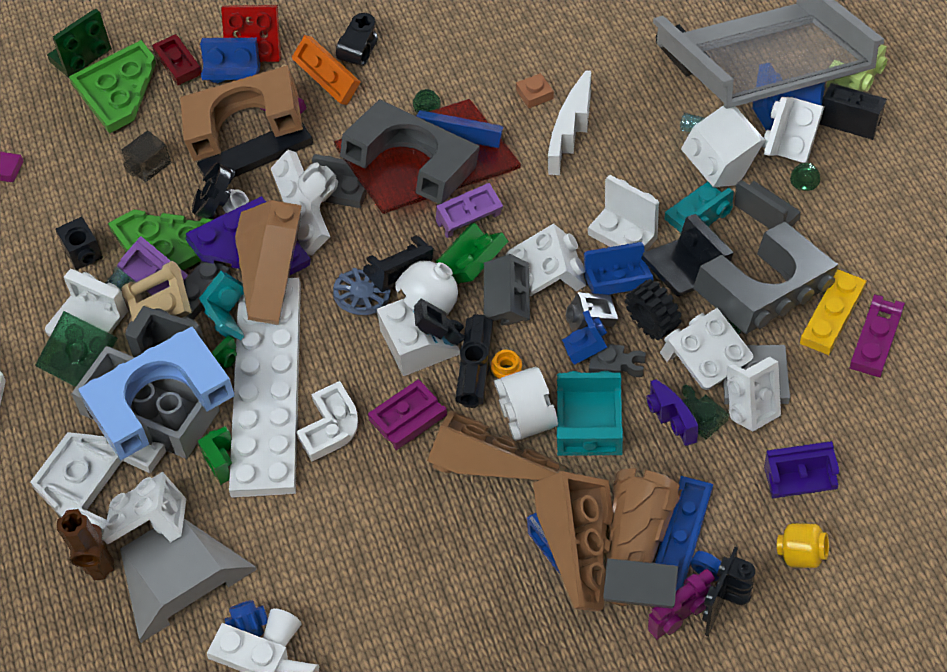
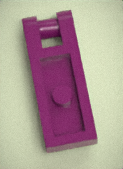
M874 294L849 369L881 378L905 303L897 300L895 303L883 300V296ZM879 312L890 314V319L878 316Z

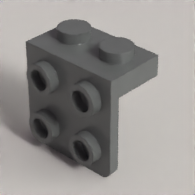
M145 306L141 308L135 320L128 324L125 333L133 357L141 355L147 349L170 339L174 334L190 327L195 329L204 342L200 326L194 320L187 317L180 318L170 315L162 309H152Z

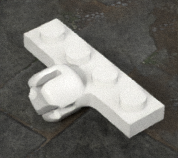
M287 150L271 167V171L283 202L302 205L297 238L305 252L312 256L330 238L320 212V205L337 189L338 180L329 167L321 166L318 162L311 164L304 171L297 153Z

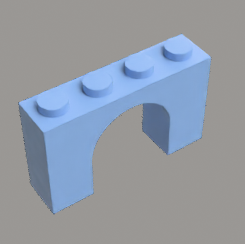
M193 327L174 334L170 339L147 349L144 353L126 363L119 364L115 369L99 378L90 380L86 385L78 389L85 407L120 461L149 445L142 425L131 410L135 395L145 385L160 379L181 381L193 391L206 412L235 396L230 378Z

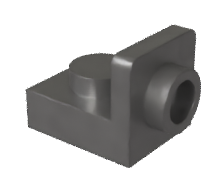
M578 292L566 309V320L572 332L583 329L587 325L582 313L586 310H589L593 319L599 317L604 326L613 327L618 321L610 295Z

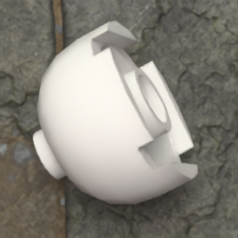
M419 261L414 263L395 282L396 291L399 292L402 289L406 295L403 301L412 310H414V305L422 298L445 311L447 316L453 309L458 297V287L452 276L453 272L447 265L441 262Z

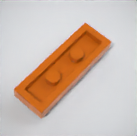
M304 35L292 59L340 104L348 105L361 81L313 37Z

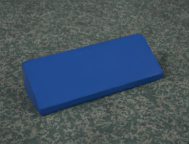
M421 110L417 114V117L474 144L499 148L504 126Z

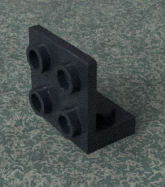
M696 214L686 217L678 240L644 252L641 259L676 296L680 297L695 291L693 287L701 265L720 255L731 261L734 252Z

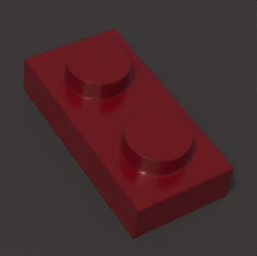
M177 34L152 45L155 55L177 85H181L201 75L200 65Z

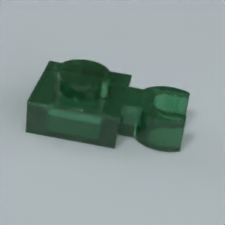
M686 384L682 387V394L687 397V399L682 401L698 424V434L706 440L728 421L729 413L706 394L701 399H697L692 387Z

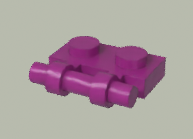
M705 569L698 575L692 574L685 579L684 585L676 591L674 608H652V613L649 614L648 631L656 640L666 633L671 635L682 626L683 620L692 613L698 615L706 609L704 601L711 586L710 583L715 580L713 574L708 569Z

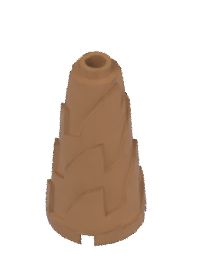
M627 468L617 472L613 484L612 523L608 526L610 549L606 553V566L607 558L653 563L660 541L663 542L674 508L680 500L682 489L679 490L680 485L667 476L645 470L644 477H635L637 468ZM611 602V603L616 604V605H619V606H627V605H628V604H625V603Z

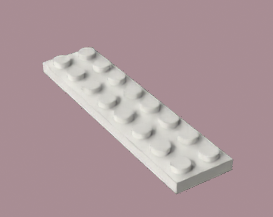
M288 278L279 325L248 320L244 294L238 300L237 325L245 336L242 340L236 338L237 356L235 357V396L233 398L231 440L232 464L230 465L229 479L231 498L296 494V431L298 425L301 283L299 278Z

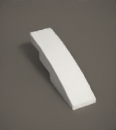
M591 71L583 73L571 89L559 112L548 151V175H560L562 153L574 154L576 132H587L591 97Z

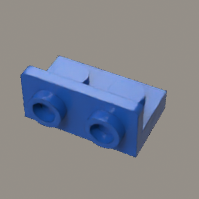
M202 38L200 42L203 60L202 80L219 83L225 80H239L259 73L260 61L257 38Z

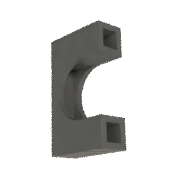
M379 99L342 134L340 157L366 168L380 153L389 148L410 147L425 153L430 160L419 170L416 194L437 204H442L476 169L480 146Z
M783 222L764 232L757 255L779 272L786 282L768 284L756 281L744 274L723 255H720L700 266L693 289L715 308H718L741 331L747 334L756 328L761 329L765 327L770 320L779 315H786L791 308L798 304L807 303L812 296L820 292H826L835 282L834 275L838 264L787 222Z

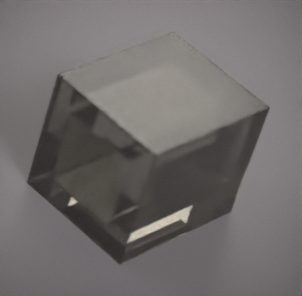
M148 130L121 149L125 160L123 165L126 171L133 177L138 176L145 183L171 164L166 144Z

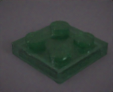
M63 311L35 366L76 387L106 346L113 348L118 338Z

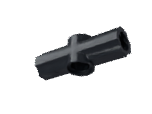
M474 314L472 317L466 318L465 339L460 349L461 361L456 403H460L468 408H476L484 402L493 331V320L488 319L485 315Z

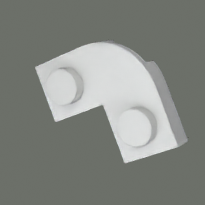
M340 381L311 394L313 402L323 419L296 431L298 439L311 462L345 446L357 432L358 415L356 407Z

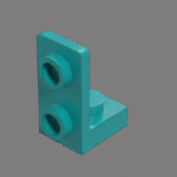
M221 270L199 297V300L205 307L204 313L215 322L214 328L224 337L229 335L242 340L245 335L229 312L244 294L243 283Z

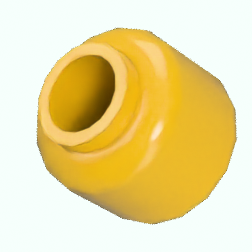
M788 524L784 534L777 537L778 555H783L784 561L789 567L817 568L821 565L822 560L828 559V534L823 532L818 524Z

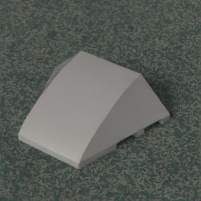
M186 519L183 521L181 537L171 543L162 533H157L153 528L120 548L140 643L169 626V617L221 584L225 583L229 588L257 570L256 566Z

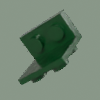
M93 9L54 35L53 41L56 49L48 53L47 56L49 62L69 78V76L79 72L110 51L112 48L100 11Z

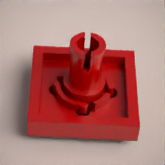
M223 5L221 7L223 38H257L260 62H279L281 60L278 5Z

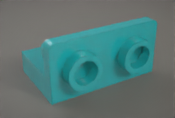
M707 181L665 211L664 220L681 233L686 217L696 214L710 227L713 222L719 218L726 217L731 212L734 191L727 188L721 192L716 187H712Z

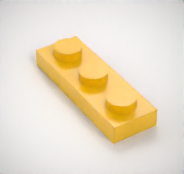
M839 269L834 275V284L826 290L800 339V344L826 355H830L867 280Z

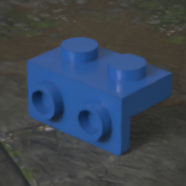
M642 242L584 252V277L592 294L611 295L632 291L644 281L653 280V275L648 265L641 259L645 252Z

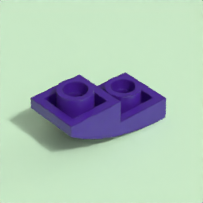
M657 379L650 381V394L646 396L650 412L657 414L661 424L670 422L675 436L680 435L685 446L697 443L698 424L685 403L670 388Z

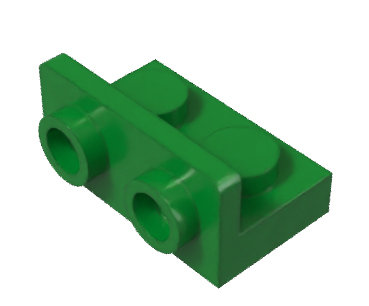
M470 224L438 258L436 263L441 262L447 265L452 270V276L457 284L471 282L484 269V262L492 260L509 241L502 232L491 235L488 233L484 234L477 224Z

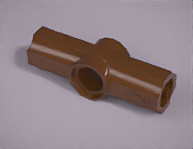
M79 509L66 510L65 514L57 519V531L70 549V563L77 567H82L84 572L90 575L94 581L106 579L107 575L114 571V559L102 541V528L91 524L88 517L81 514Z

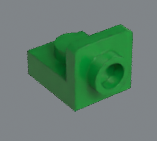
M226 426L210 431L203 438L197 440L203 458L220 485L229 481L230 471L228 466L232 464L226 452L231 449L232 440Z

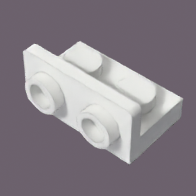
M768 357L746 370L735 364L727 366L729 414L734 422L753 432L781 416L778 361Z

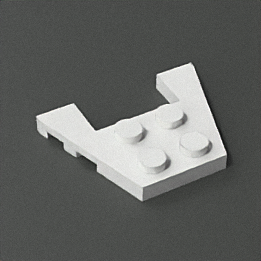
M67 432L30 483L34 490L60 517L65 514L66 510L79 509L81 514L88 517L91 524L102 528L103 541L106 519L87 511L89 506L122 461L151 473L165 454L166 449L164 444L152 442V445H147L120 461L105 436Z

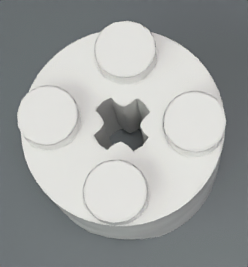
M538 367L528 368L494 380L500 398L498 400L504 418L508 417L510 421L508 425L514 441L558 426L554 405H551L548 396L550 394Z

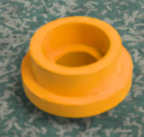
M501 350L495 354L491 361V371L499 379L522 371L521 358L512 350ZM505 365L511 366V367H508V368H503V366H505Z

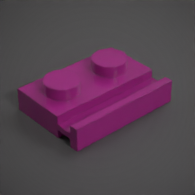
M417 379L370 411L368 419L384 438L393 444L397 451L446 417L447 408L444 405L442 406L430 390Z

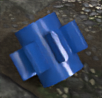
M249 600L229 608L231 617L225 618V624L258 637L264 634L262 626L267 624L268 618L263 605L256 608L254 601Z

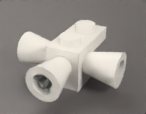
M281 609L270 610L263 638L222 623L207 651L208 659L240 672H319L318 664L288 660L285 646L302 624L296 616Z

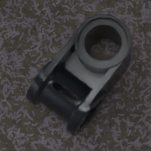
M359 13L352 18L344 35L338 41L336 47V58L338 60L360 66L366 65L378 41L377 33L374 31L376 25L375 18L371 14Z

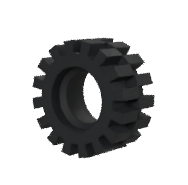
M649 279L626 294L625 303L628 305L626 307L628 312L632 313L630 317L632 320L637 321V327L639 329L643 328V333L650 335L651 339L656 338V340H660L681 324L682 320L680 318L682 316L677 311L679 309L677 303L672 302L674 299L672 295H667V289L664 286L660 288V283Z

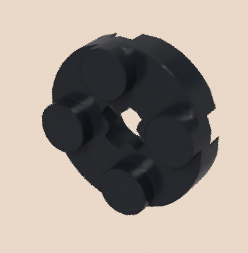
M215 163L208 170L203 178V181L206 183L202 191L197 190L193 200L192 213L199 218L213 219L218 205L221 207L225 206L231 194L227 187L235 175L234 169L220 163Z

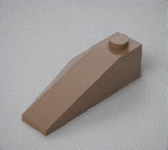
M270 200L245 210L240 214L235 243L238 251L248 320L279 325L300 227L302 205Z
M452 410L448 412L441 424L427 459L428 462L433 463L435 469L444 473H451L452 471L457 474L541 480L561 471L565 472L566 469L565 466L535 450L524 449L521 451L517 449L518 446L512 438L506 435L494 437L487 433L489 426Z
M561 471L533 483L537 517L574 609L602 611L604 609L603 594L606 576L603 560L604 553L609 552L610 541L606 539L607 525L611 524L613 519L609 480Z

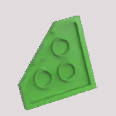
M140 40L69 76L72 86L110 134L135 120L156 66V60L152 52Z
M132 210L109 222L108 225L125 252L142 236L170 261H174L181 270H185L201 261L187 243L186 233L213 219L201 218V221L186 220L185 216L162 213L161 216L146 215V212L142 210Z

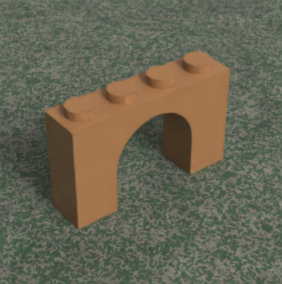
M288 65L180 97L184 142L193 161L221 154L219 130L222 123L233 113L245 108L259 107L266 109V116L275 137L303 129L297 89Z

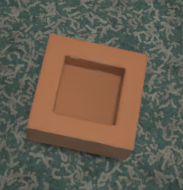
M541 73L516 82V91L528 108L554 99V91Z

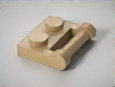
M174 261L164 264L161 270L136 283L129 282L121 288L124 298L128 301L133 321L143 306L152 309L159 308L170 315L180 318L192 313L181 270ZM167 280L169 281L170 287L142 300L141 293Z

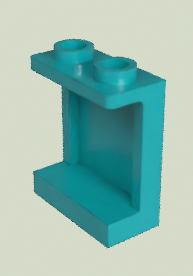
M569 371L557 374V456L622 455L621 373H612L610 371H600L598 373Z

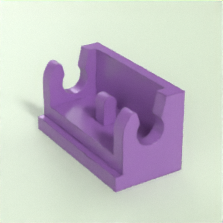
M487 183L437 205L436 222L439 227L444 226L445 237L449 238L453 236L454 230L490 214L493 217L499 216L503 205L491 184Z
M140 236L121 258L117 267L135 282H138L161 270L162 266L170 262V260ZM181 270L183 281H185L188 275ZM167 280L147 290V292L154 295L170 287L169 281Z

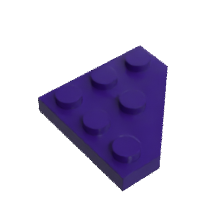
M261 196L187 232V243L203 262L214 264V261L232 264V268L240 269L235 243L240 214L245 210L265 203V199ZM296 241L289 276L310 266L311 258L298 241Z

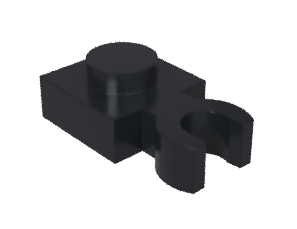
M422 298L414 305L415 326L425 334H431L440 340L444 336L451 344L456 346L465 339V335L460 333L464 325L456 320L448 319L445 311Z

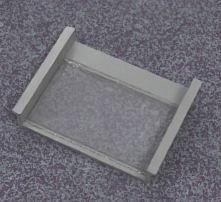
M797 0L796 4L684 33L664 16L653 18V23L658 27L657 45L665 47L724 102L726 109L876 68L878 47L884 44L883 37L835 0Z

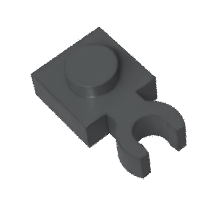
M606 344L608 348L592 355L590 358L589 373H598L600 371L621 373V371H625L633 377H643L644 366L634 365L636 362L645 363L646 353L643 351H632L626 354L624 353L625 346Z

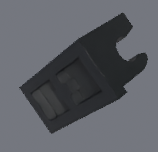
M831 83L822 99V106L825 107L819 124L873 140L877 126L881 123L887 99Z
M415 235L411 237V240L417 247L411 244L407 246V249L381 261L373 255L366 257L371 265L363 266V272L381 292L395 287V282L412 264L419 261L432 262L434 248L431 245L428 246L421 237Z

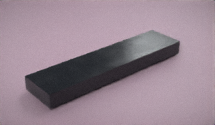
M302 122V130L275 137L273 131H270L225 150L221 154L197 162V166L203 178L215 163H220L234 169V177H237L279 159L287 150L296 152L313 144V139Z

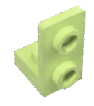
M882 44L878 47L876 68L827 81L826 87L828 88L833 83L867 92L873 84L874 76L877 73L881 74L886 67L888 58L885 57L887 46ZM834 60L829 69L845 64Z

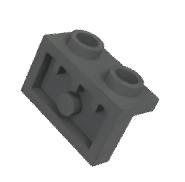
M314 154L312 164L318 162L321 166L329 167L338 180L337 189L324 202L361 209L371 184L369 165L363 168L348 160Z

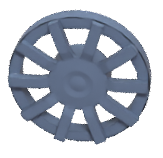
M352 268V271L344 274L341 273L335 281L333 297L337 305L349 313L370 315L377 313L378 308L388 304L390 289L381 292L378 288H374L376 285L373 282L369 283L370 279L363 270ZM345 281V282L348 283L350 286H348V285H341V284ZM338 290H346L349 292L339 295ZM374 293H385V296L382 299ZM350 298V300L352 301L351 305L346 303L344 300ZM373 299L378 302V304L374 306H371L370 302ZM356 305H365L366 307H356Z

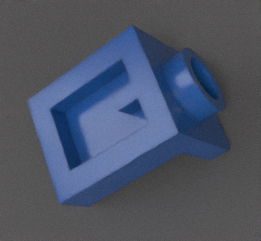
M589 310L582 312L588 326L576 330L568 337L562 339L568 356L574 365L608 348L603 338L607 331L599 317L593 319Z

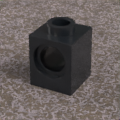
M82 216L55 229L60 243L75 270L91 265L103 258L97 240Z

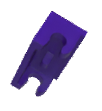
M833 442L767 450L764 469L772 499L838 489L836 474H839V466L833 449Z

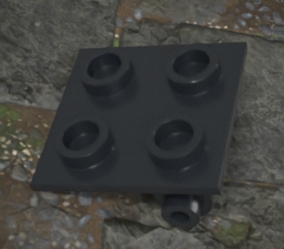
M734 547L730 558L723 557L717 572L719 577L716 587L711 585L704 601L706 609L702 621L707 622L705 636L709 637L724 600L737 605H745L751 599L755 567L750 562L737 558L738 547Z

